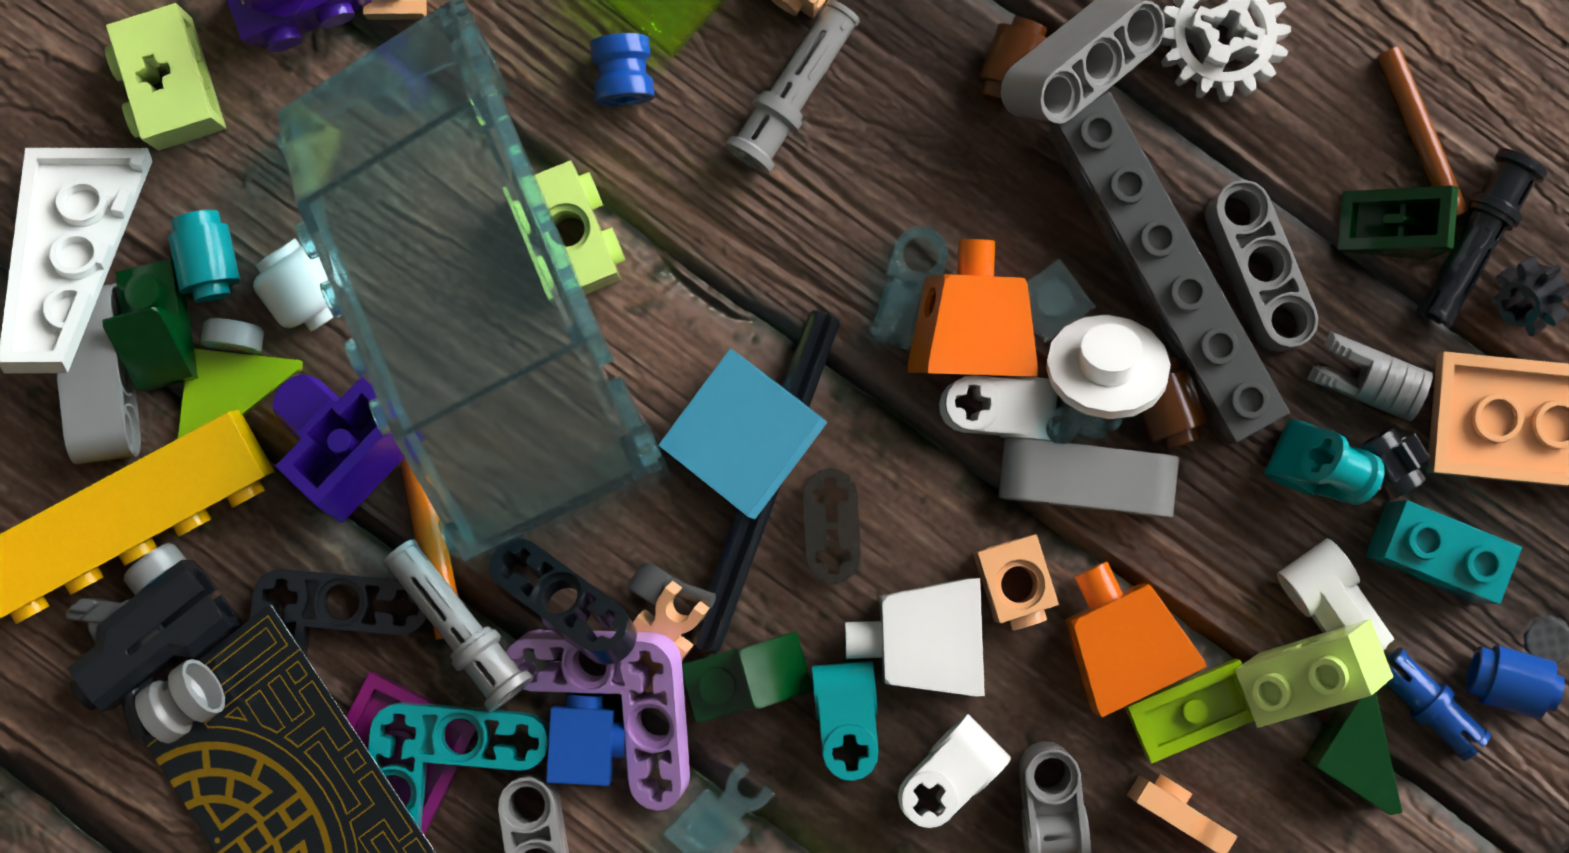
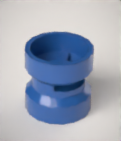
M619 33L600 36L590 42L591 59L598 66L599 78L594 83L596 104L602 106H630L646 103L655 98L653 78L646 72V62L651 57L649 36L638 33Z

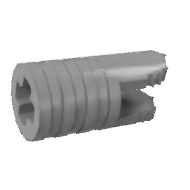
M1330 331L1324 345L1334 354L1362 364L1357 379H1354L1330 367L1317 365L1313 366L1307 379L1411 422L1424 404L1431 386L1433 374Z

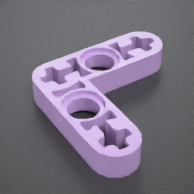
M538 629L528 631L508 648L506 653L520 671L528 670L534 677L524 690L621 694L628 781L631 794L639 804L654 811L667 810L676 804L689 785L690 764L682 659L679 648L673 640L660 633L637 632L636 643L630 654L617 663L607 664L606 673L601 676H594L585 672L579 663V650L552 630ZM593 631L597 637L604 636L608 639L612 638L616 631ZM531 649H534L537 659L554 660L563 652L562 662H549L539 672L536 671L534 662L525 661L524 655ZM648 651L652 661L662 663L663 667L653 676V691L641 694L651 684L649 665L639 664V659ZM645 708H655L663 712L670 724L669 733L658 736L648 732L642 725L641 711ZM667 750L659 760V770L661 778L671 780V783L665 790H660L658 781L649 779L648 776L657 766V753Z

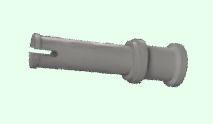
M828 0L826 2L824 10L795 51L771 91H763L761 94L756 95L753 100L755 109L739 134L737 136H730L726 141V148L734 156L762 173H771L775 165L772 159L788 134L790 132H797L802 125L803 115L800 110L829 69L830 64L853 29L860 23L859 17L852 10L835 0Z
M415 539L403 543L384 559L383 565L391 571L417 604L420 611L428 618L454 651L450 656L453 660V667L457 671L465 670L487 698L484 706L489 712L504 705L533 680L532 674L528 670L520 671L499 644L501 635L496 629L492 630L490 626L482 628L456 595L453 588L445 581L418 547Z

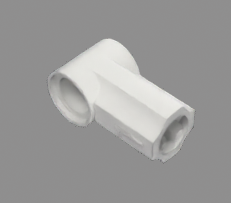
M1325 539L1277 573V578L1288 597L1305 616L1313 618L1322 633L1371 619L1383 651L1394 640L1389 630L1357 586L1360 578L1356 569L1345 553L1332 540Z

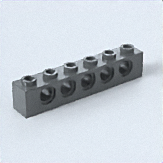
M1108 92L1095 99L1071 120L1065 123H1054L1047 134L1170 355L1178 357L1182 370L1188 368L1208 422L1220 444L1225 446L1237 443L1288 415L1290 411L1111 93Z

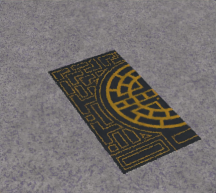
M267 605L197 660L209 667L220 682L225 695L223 710L207 721L193 722L189 733L169 744L160 742L152 735L141 737L216 853H436L272 605Z

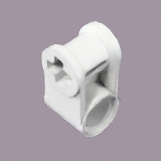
M964 376L948 385L941 393L939 413L946 425L962 433L999 435L1000 438L1004 439L1006 437L1054 441L1057 393L1051 387L1050 380L1047 378ZM968 389L972 390L973 399L982 401L983 404L982 411L973 413L970 420L966 419L965 409L955 406V399L966 395Z
M966 714L936 742L929 754L905 777L899 787V806L905 816L918 826L926 828L941 826L949 821L972 796H975L1004 769L1011 760V757L969 714ZM919 784L929 789L938 784L941 788L936 794V799L941 805L935 812L923 808L916 813L913 809L918 802V798L913 791Z

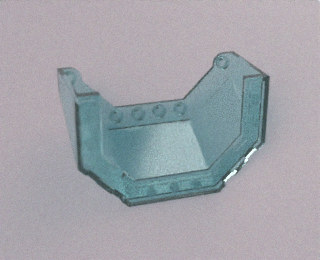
M450 0L277 111L281 132L276 133V136L288 162L296 204L304 221L295 225L298 238L310 260L319 257L328 279L320 283L325 303L335 319L341 316L344 317L352 339L344 342L345 350L356 374L359 377L368 375L377 398L369 400V407L375 423L383 436L392 433L396 444L440 518V521H438L439 529L450 553L455 554L459 552L464 561H474L519 539L533 536L671 477V473L649 421L638 411L624 379L621 380L619 376L609 380L603 365L613 362L614 358L597 323L512 122L504 100L505 97L510 96V93L489 43L464 0Z

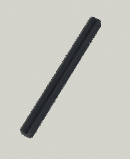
M812 310L809 313L782 386L808 407H810L840 325L837 317L820 310ZM779 488L756 519L746 516L737 508L707 591L716 594L715 603L697 626L693 628L689 638V642L694 644V648L711 654H717L720 651Z

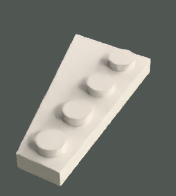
M25 148L0 339V367L3 373L69 372L152 164L148 148Z

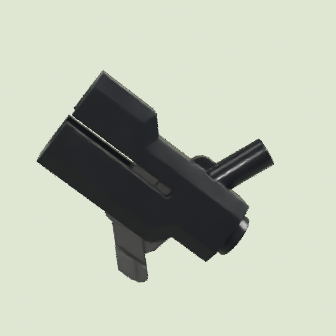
M180 560L130 600L117 602L100 598H82L67 610L66 618L68 620L88 622L89 632L95 642V646L68 667L73 678L69 683L75 697L89 710L98 708L103 712L116 709L119 705H122L131 740L151 735L143 726L137 714L135 698L138 692L155 682V677L180 657L196 658L204 656L242 626L243 622L223 594L214 600L210 597L218 588L194 560Z

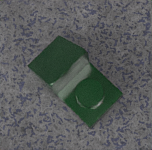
M170 258L117 271L116 279L121 315L103 319L102 323L103 329L136 389L143 392L198 379L187 296L179 292L173 260Z
M797 631L682 663L683 678L696 724L750 708L757 710L813 690Z

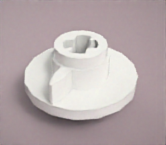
M1099 315L1083 317L1065 326L1051 342L1046 369L1051 387L1066 404L1086 415L1116 419L1132 417L1153 407L1166 391L1171 364L1164 344L1150 329L1131 319Z

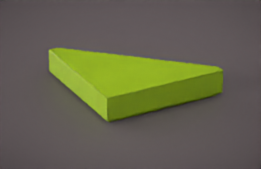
M194 349L198 379L184 383L178 438L229 411L238 409L241 415L245 416L278 389L281 384L302 371L303 361Z

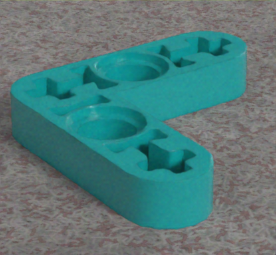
M400 702L380 710L374 717L370 728L368 751L385 777L397 775L408 782L411 787V798L406 805V809L421 830L428 763L516 771L528 770L538 765L548 754L550 729L539 716L527 712L506 710L489 712L487 709ZM399 714L405 715L407 726L416 728V736L404 741L401 759L414 757V768L402 763L381 765V755L387 758L395 755L396 738L391 734H386L385 726L397 721ZM462 718L469 720L478 731L477 745L469 753L454 752L445 741L446 727L454 719ZM488 720L499 722L495 734L513 735L518 732L520 724L527 725L529 736L538 738L539 746L531 748L527 751L526 757L521 758L517 757L516 746L497 744L494 746L496 757L486 756L485 752L491 739Z

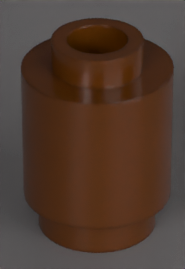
M1014 17L1011 24H998L978 78L983 82L979 92L980 97L1005 107L1001 98V85L1004 76L1016 62L1047 39L1045 35L1048 29L1045 26L1022 17Z
M1177 356L1169 358L1171 366L1166 391L1153 407L1140 413L1150 442L1155 443L1163 440L1167 450L1201 439L1198 427L1209 423L1188 368L1182 370Z

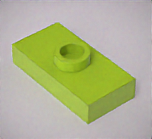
M1240 659L1225 662L1125 706L1148 762L1152 764L1255 721L1235 672V669L1242 665Z

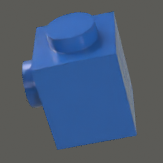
M567 694L566 704H556L551 707L546 783L609 786L613 781L614 759H625L626 754L624 722L617 721V707L603 706V695Z

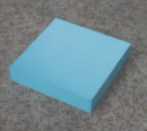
M730 348L659 443V446L746 516L756 519L828 422Z

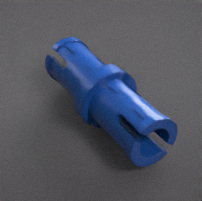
M1403 647L1397 648L1387 656L1403 672L1404 676L1402 677L1389 665L1393 678L1386 685L1412 709L1410 716L1420 725L1428 724L1457 753V756L1462 761L1475 756L1478 751L1461 735V732L1463 731L1474 743L1477 742L1481 747L1487 744L1491 734L1487 729H1483L1453 700L1454 691L1446 683L1437 684L1407 654Z

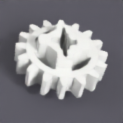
M1173 0L1177 7L1165 6L1162 11L1165 24L1171 27L1164 30V36L1160 44L1170 46L1171 51L1162 59V66L1169 67L1178 64L1182 71L1177 76L1175 83L1181 86L1190 79L1196 81V97L1200 99L1213 87L1217 88L1220 102H1226L1232 96L1234 86H1237L1239 92L1244 97H1247L1257 89L1255 78L1266 84L1276 74L1270 63H1281L1287 57L1288 50L1276 44V42L1285 39L1291 33V26L1277 24L1276 18L1286 8L1284 2L1269 5L1266 0H1223L1221 5L1213 9L1200 6L1197 10L1194 7L1206 0ZM1248 10H1249V11L1253 14V16L1255 17V19H1256V21H1257L1259 27L1255 26V24H1254V22H1253V20H1252V18H1251V16H1250ZM1218 25L1228 28L1227 38L1231 41L1227 45L1218 41L1220 32L1216 29ZM1187 42L1193 44L1200 59L1199 61L1191 53ZM1235 59L1244 63L1248 59L1254 61L1243 69L1223 72L1224 66Z

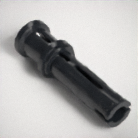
M1506 148L1498 149L1493 158L1497 164L1482 192L1472 195L1468 209L1471 216L1459 239L1455 242L1454 248L1450 251L1437 274L1433 285L1417 308L1418 313L1428 320L1439 325L1442 322L1444 327L1452 328L1461 307L1469 293H1471L1505 231H1512L1522 220L1523 217L1519 211L1534 184L1542 183L1548 174L1546 168L1539 162L1520 152Z

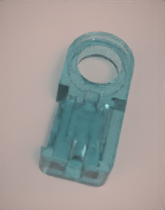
M914 227L905 231L897 240L885 278L893 280V283L887 281L874 320V323L879 325V327L869 326L868 333L872 339L909 351L911 350L924 281L927 276L943 275L948 260L947 244L937 231L928 227ZM916 239H924L932 243L938 255L936 265L926 272L911 270L903 259V249L909 242Z

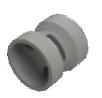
M194 659L186 660L174 668L168 675V681L159 680L151 683L140 690L135 698V707L143 726L153 737L160 742L168 744L189 733L193 722L207 721L220 713L225 706V695L217 677L209 667Z

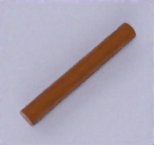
M1400 46L1377 56L1431 186L1453 185L1459 188ZM1458 189L1456 216L1469 211L1460 189Z

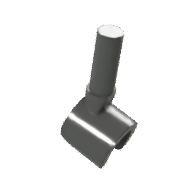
M649 562L642 564L628 583V588L656 605L657 599L665 587L672 581L682 587L676 595L677 597L697 604L701 601L710 608L714 605L716 599L715 593L683 583L680 579L674 578L665 570Z

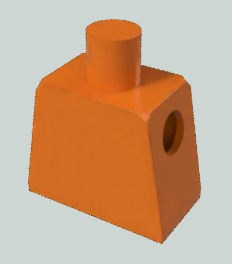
M980 239L958 240L957 275L943 274L926 277L908 360V373L1038 377L1028 284L1025 278L994 276L995 241Z
M1107 561L1074 576L1089 608L1065 619L1087 700L1093 714L1102 718L1207 667L1203 657L1150 584L1141 583L1122 592Z

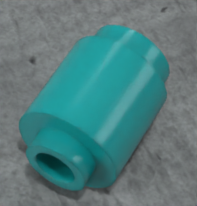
M199 210L172 218L170 221L173 232L168 234L167 237L179 292L181 294H193L194 302L196 303L212 302L229 297L231 295L229 287L238 284L240 276L229 226L221 222L219 211Z

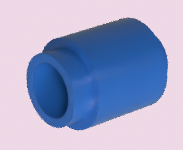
M1495 645L1492 649L1479 646L1475 650L1465 681L1466 693L1478 696L1479 703L1536 720H1540L1547 710L1553 712L1557 710L1565 688V678L1557 675V664L1555 661L1500 645Z

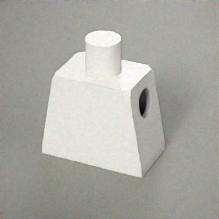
M963 578L879 596L880 621L845 622L846 659L882 658V680L885 684L969 696H985L980 578Z

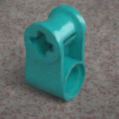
M1289 418L1263 474L1287 488L1306 495L1314 496L1317 494L1350 503L1351 505H1360L1370 500L1377 493L1382 485L1385 472L1384 464L1380 457L1367 450L1349 446L1347 439L1339 433Z
M873 661L812 666L816 721L820 723L822 755L825 764L833 775L842 780L855 781L862 779L874 769L879 751L875 718L878 713ZM848 734L854 735L857 744L866 745L867 756L858 757L856 762L857 768L846 769L844 761L839 758L833 759L832 755L833 748L842 746L843 736Z

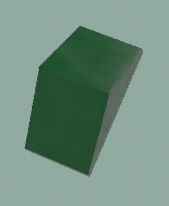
M1450 185L1343 191L1338 250L1348 253L1427 261L1454 248L1459 188Z
M1376 692L1372 696L1337 705L1302 761L1374 809L1389 815L1403 813Z

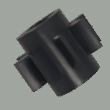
M1530 256L1520 262L1517 268L1510 266L1495 277L1503 288L1498 295L1490 299V302L1497 306L1500 315L1504 319L1503 325L1506 328L1511 325L1526 327L1528 335L1534 336L1545 329L1547 324L1555 326L1568 317V312L1560 304L1569 297V287L1560 273L1561 266L1559 264L1553 267L1539 266L1536 257Z
M1390 427L1356 447L1367 450L1381 458L1384 464L1385 475L1378 491L1385 502L1392 501L1408 493L1426 480L1420 470V464L1426 462L1431 457L1416 433L1400 438L1394 427Z

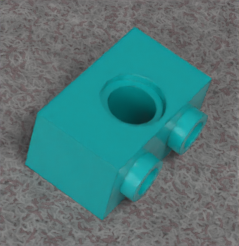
M1402 500L1386 502L1365 558L1475 603L1500 605L1522 547L1411 501Z

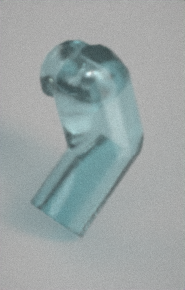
M1063 401L1046 424V432L1050 440L1057 444H1067L1076 435L1097 440L1105 438L1108 431L1117 430L1121 426L1122 418L1106 419L1086 415Z

